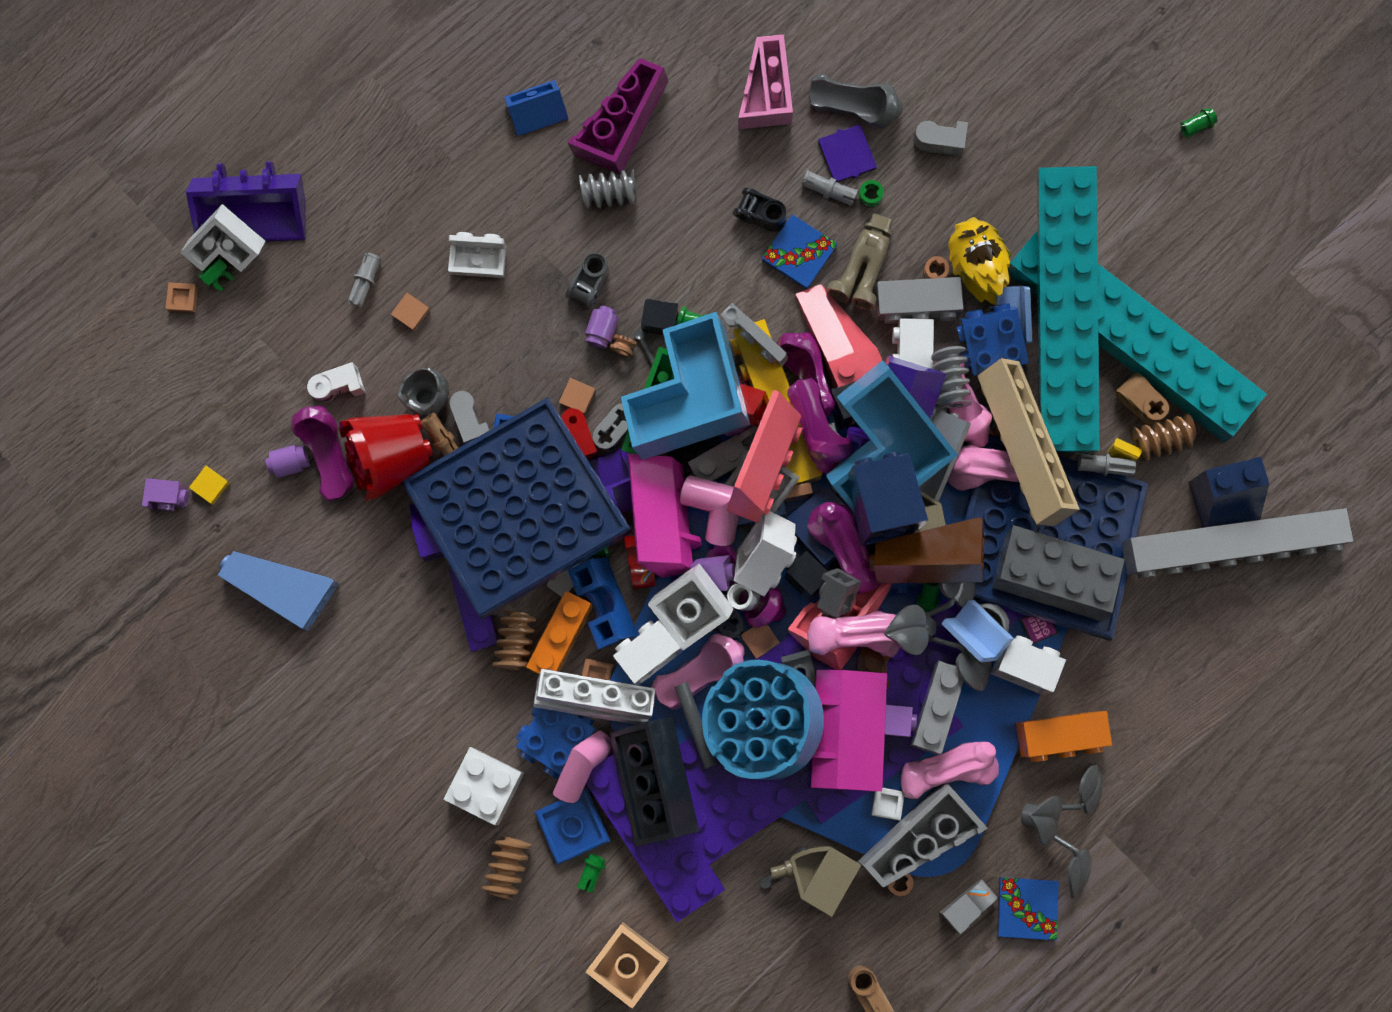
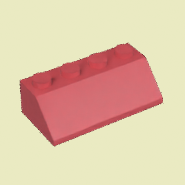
M774 390L726 510L756 523L760 522L762 514L769 515L774 499L770 498L772 489L775 491L779 490L784 475L779 473L782 466L788 467L794 452L789 450L791 442L797 444L803 429L798 426L801 415L778 391Z

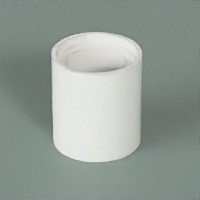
M739 583L734 584L727 594L729 604L736 609L751 611L760 603V594ZM747 590L749 599L742 605L739 601V596L742 591Z

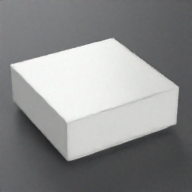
M882 788V792L875 791L871 815L900 821L904 802L903 791Z

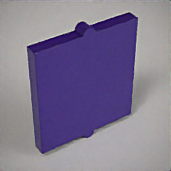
M861 125L843 131L838 129L836 133L818 139L832 178L837 179V183L852 177L857 179L860 174L877 169Z

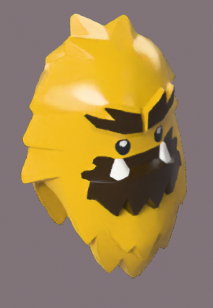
M973 217L955 225V232L951 235L948 244L950 250L949 260L952 262L953 274L961 277L966 288L978 301L983 302L985 299L989 303L996 305V295L998 297L1002 296L1003 288L1009 284V257L1012 253L1004 244V240L998 235L999 231L988 222L980 221Z

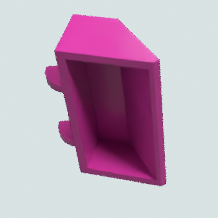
M629 454L637 563L661 578L686 573L690 570V566L693 563L692 549H697L702 544L699 536L690 534L688 509L686 505L680 503L681 492L685 482L683 465L673 457L653 456L642 460L638 454Z
M816 670V691L823 707L824 727L819 746L811 758V788L882 792L887 673Z

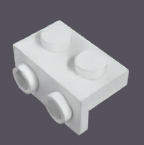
M467 232L449 235L450 256L448 272L450 275L504 278L507 246L503 238L496 234H485L484 237H475Z

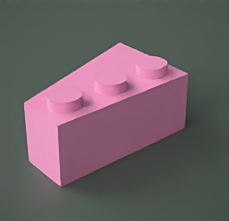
M784 34L756 38L738 117V129L792 124L793 108Z

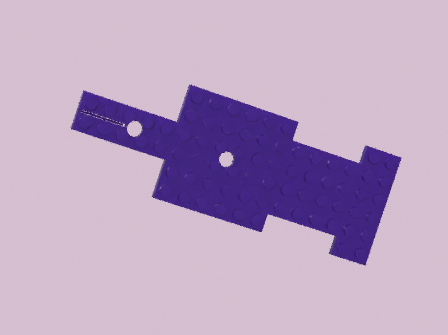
M950 598L944 600L942 603L939 604V606L947 603ZM975 600L978 604H984V602ZM955 602L952 607L931 616L937 626L933 637L959 643L942 625V622L947 618H952L963 607L958 606ZM880 606L878 611L885 612L883 608ZM1002 608L1007 614L1009 626L1025 616ZM790 635L754 660H765L781 664V657L803 652L806 649ZM928 642L925 650L918 655L908 654L900 648L894 657L889 658L887 663V677L891 686L886 690V705L913 707L912 714H917L918 721L935 663L941 661L953 665L956 662L957 656L962 651L958 648L934 642ZM857 647L842 670L857 671L858 656L862 647ZM811 655L815 675L816 670H835ZM796 669L799 672H801L804 676H806V672L804 669ZM955 713L947 738L964 727ZM763 715L761 717V724L763 723V720H765V717H763ZM911 732V736L908 738L884 737L883 782L902 770L906 763L915 761L927 752L910 746L914 732ZM693 736L679 744L700 832L635 847L615 755H611L594 767L586 782L676 922H679L725 890L710 864L805 800L822 824L869 792L811 788L812 759L798 772L778 780L748 779L734 775L724 769L725 767L718 759L717 765L704 769Z

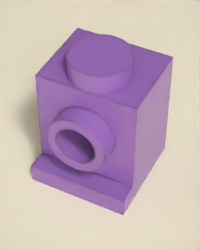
M146 478L142 502L143 507L156 511L157 505L158 510L173 512L175 507L184 508V506L188 505L189 491L186 485L178 481Z

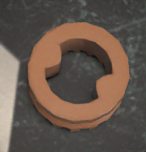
M935 256L930 258L924 267L925 278H946L950 269L949 263L943 257ZM932 264H936L937 267L942 266L944 273L938 276L936 272L931 273L929 267Z
M615 334L613 336L615 342L610 344L609 348L620 355L632 357L634 354L632 348L637 346V342L630 338L626 340L627 337L623 339L622 335Z
M909 873L905 875L907 878L905 881L907 888L903 891H896L893 888L895 881L887 885V888L894 895L905 896L913 888V878Z

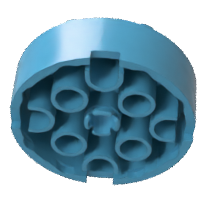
M765 660L741 662L723 673L724 676L708 692L702 713L703 734L712 756H715L725 767L724 769L730 773L748 779L778 780L798 772L815 754L823 733V707L813 684L798 670L784 664ZM763 715V717H765V720H763V723L761 724V717Z

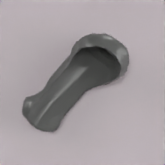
M826 74L817 75L811 79L808 95L811 106L815 111H833L857 115L866 124L876 129L887 127L903 111L902 102L898 99L894 87L889 83H876L866 87L851 83H838Z

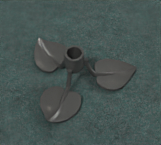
M975 582L940 583L942 593L945 597L950 598L947 603L929 612H925L918 605L906 606L894 617L884 635L894 641L903 651L911 655L921 654L927 647L928 642L960 649L962 653L956 659V666L960 677L972 689L984 691L991 672V661L980 662L961 643L933 637L937 626L931 616L952 607L955 602L958 606L964 607L968 600H972L974 597Z
M1095 762L1094 765L1087 769L1081 779L1079 787L1080 801L1077 804L1062 805L1060 797L1051 796L1040 805L1027 803L1021 814L1022 825L1035 828L1041 844L1048 845L1054 840L1072 851L1074 858L1069 864L1068 883L1071 898L1073 899L1082 891L1089 879L1092 867L1091 855L1086 849L1080 852L1078 848L1058 837L1056 833L1062 810H1080L1084 808L1086 814H1091L1098 806L1102 796L1103 779L1099 765Z

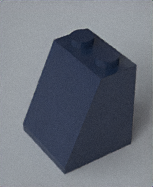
M891 452L884 455L883 459L872 461V458H863L855 462V465L848 472L861 547L919 532L927 523L928 517L910 453L900 455V452Z
M1261 457L1205 470L1189 481L1202 528L1261 519L1269 488L1268 477Z
M826 486L821 491L815 492L802 506L793 509L785 519L795 524L796 542L804 552H809L829 572L836 568L842 570L834 552L820 544L808 531V518L817 506L826 502L844 504ZM875 544L867 545L866 548L870 558V554H875Z

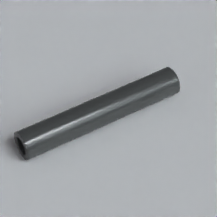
M688 682L674 687L704 769L717 765L716 757L712 756L707 747L703 734L702 719Z

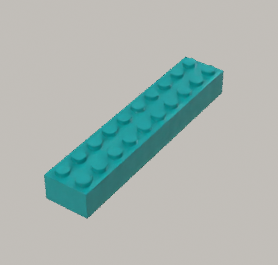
M1097 166L1041 167L1037 172L1039 411L1056 453H1096L1100 450Z
M1036 231L1010 262L1008 274L1020 285L1030 287V292L1038 298ZM1098 264V345L1133 373L1137 372L1143 375L1155 390L1186 414H1189L1196 422L1223 443L1232 438L1267 393Z

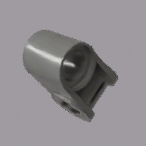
M590 253L584 258L565 295L569 299L573 297L585 303L589 309L595 305L609 275V266L602 254ZM593 263H601L603 265V269L598 273H591L589 271V267Z

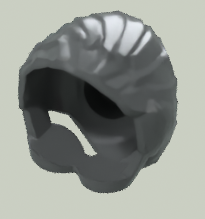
M423 367L409 373L402 381V385L396 395L400 402L408 408L409 414H417L420 420H422L431 413L438 415L440 409L447 401L449 384L440 372Z

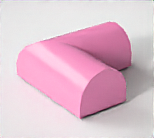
M689 475L682 488L680 503L709 511L705 536L709 543L719 546L731 545L735 541L739 515L726 510L734 487Z
M601 730L597 731L572 748L553 791L555 797L568 803H574L579 800L592 769L613 753L611 738Z

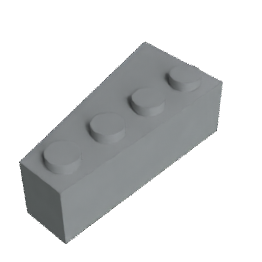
M942 784L928 794L857 862L861 864L877 884L885 887L914 871L918 866L929 860L932 861L939 857L941 853L964 843L966 839L977 833L980 834L988 828L949 785Z

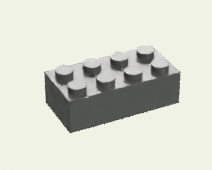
M1013 525L1005 535L992 588L1098 621H1104L1113 613L1125 559Z

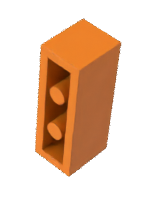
M565 591L526 667L537 674H540L541 669L560 672L593 608L592 604Z
M1094 711L1015 722L1020 757H1030L1031 762L1048 760L1047 755L1058 753V758L1076 756L1075 751L1084 749L1086 754L1103 752V747L1112 746L1107 711Z

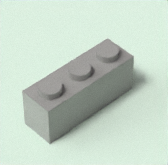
M961 277L878 281L875 288L877 320L884 321L885 324H897L900 319L940 318L941 321H952L959 317L963 311Z
M941 661L935 663L917 721L916 731L911 740V747L936 755L942 754L964 682L958 673L957 666Z

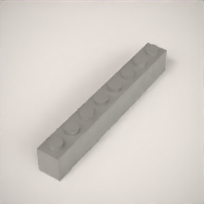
M1347 508L1134 537L1121 542L1127 576L1138 575V579L1155 577V572L1165 571V575L1183 573L1182 568L1192 567V571L1196 572L1210 569L1209 564L1219 563L1220 568L1237 565V560L1246 559V564H1253L1264 561L1263 557L1272 556L1273 560L1290 558V553L1299 552L1300 557L1317 554L1316 549L1322 548L1326 549V553L1344 550L1343 545L1353 542Z

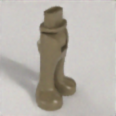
M879 214L872 215L870 223L865 224L864 230L853 247L842 278L840 280H833L828 284L826 289L828 295L837 301L847 304L852 295L860 268L866 263L864 275L853 295L851 303L859 309H875L877 297L873 294V288L887 254L889 239L892 236L890 231L893 224L892 219Z

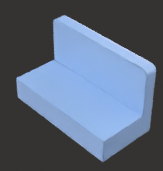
M1004 287L1002 296L998 297L996 295V305L1010 303V307L1015 306L1018 308L1024 342L1026 344L1032 343L1030 287Z
M968 600L956 618H947L942 622V625L980 662L997 661L1014 640L975 600Z

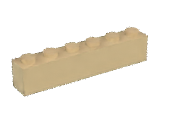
M1003 358L999 359L978 375L981 391L987 399L992 418L997 424L1001 434V441L1007 449L1010 464L1016 472L1020 482V489L1026 497L1032 518L1035 520L1036 525L1055 526L1080 510L1020 362Z

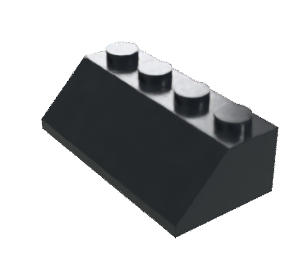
M673 717L647 721L610 732L635 847L700 832Z

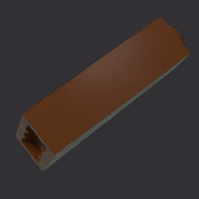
M973 518L876 542L875 554H870V572H875L877 583L983 582L985 540L983 518Z

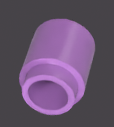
M606 306L593 309L585 332L587 336L585 342L600 349H606L607 345L612 342L619 321V317L615 315V310Z
M295 444L270 451L269 458L265 459L270 475L275 474L276 478L302 472L304 468L310 466L304 445L297 447Z

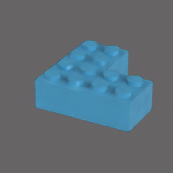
M717 312L663 329L674 379L621 397L632 448L642 460L750 425L725 326Z
M883 360L837 396L842 405L871 439L826 475L832 486L853 511L854 505L848 472L855 465L856 461L863 458H872V461L883 459L884 455L891 452H900V455L910 453L918 485L920 486L958 456L956 451Z

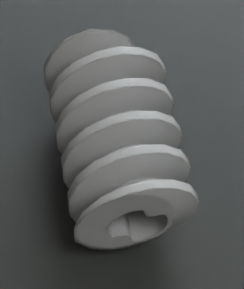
M632 169L630 177L627 176L624 170H621L619 179H617L613 171H610L608 180H606L602 172L599 173L598 181H595L592 174H589L587 182H584L581 175H579L581 198L587 210L591 208L592 201L595 202L598 208L602 207L603 200L606 201L609 207H612L615 198L620 206H623L625 197H627L631 205L634 204L635 197L637 196L634 169Z
M947 347L931 355V360L935 362L932 369L946 374L940 396L936 402L941 407L963 408L972 405V401L963 399V397L971 394L970 390L962 389V386L970 383L969 379L961 378V375L969 372L968 368L960 367V364L968 361L966 357L959 356V353L966 351L965 347Z

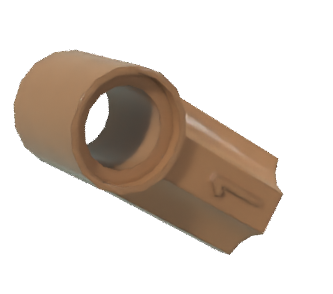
M858 965L853 967L848 974L847 981L864 1011L894 1012L875 974L865 966ZM862 973L868 974V985L863 988L856 987V977Z

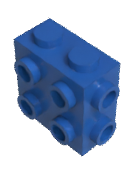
M1010 303L993 306L994 311L983 314L982 309L965 313L966 318L960 319L961 326H957L960 343H966L967 353H963V357H966L968 361L965 362V368L971 369L973 375L981 374L1001 358L1019 361L1022 369L1023 364L1029 363L1017 307H1010Z
M535 707L531 713L534 716L529 727L524 725L516 736V740L519 741L516 747L522 750L519 754L521 757L532 764L538 760L545 765L543 771L558 779L572 748L593 735L597 729L592 726L594 720L588 716H575L571 713Z

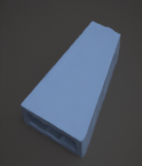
M235 551L222 560L219 566L220 572L218 573V576L306 631H309L339 583L325 576Z

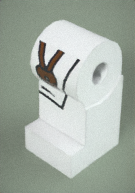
M353 362L311 377L307 385L309 394L323 403L329 402L335 395L350 391L355 397L366 393L358 367Z

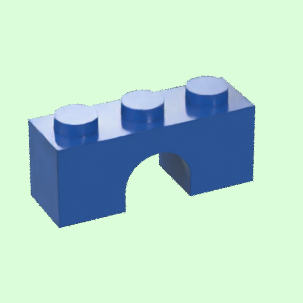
M607 557L589 559L567 570L577 596H586L594 605L596 619L588 624L598 649L616 646L627 638L631 639L638 636Z

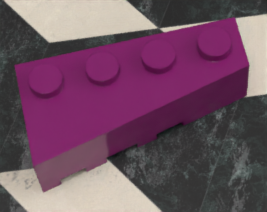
M639 58L618 82V87L609 97H605L596 113L592 117L589 116L582 124L583 128L576 136L573 135L567 142L573 155L620 174L632 155L669 82L664 67Z

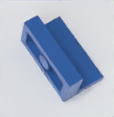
M555 80L504 97L517 136L569 119Z

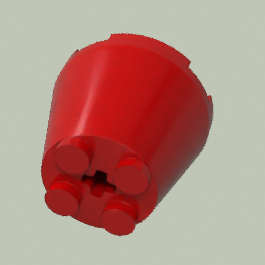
M417 414L354 417L339 422L341 438L346 437L347 442H344L345 456L358 490L365 489L367 495H364L365 501L368 502L383 496L400 485L403 480L425 468L430 463L429 456L433 455L429 441L422 438L420 432L422 430V423Z

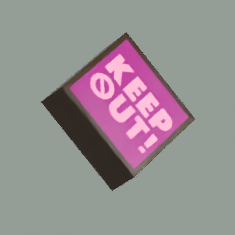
M1030 616L1019 619L1027 638L1033 641L1032 645L1058 634L1053 623Z

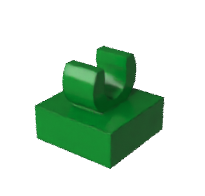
M216 257L197 275L208 286L212 283L219 291L223 290V287L218 284L220 276L224 275L229 280H233L232 274L225 270L228 266L219 257Z

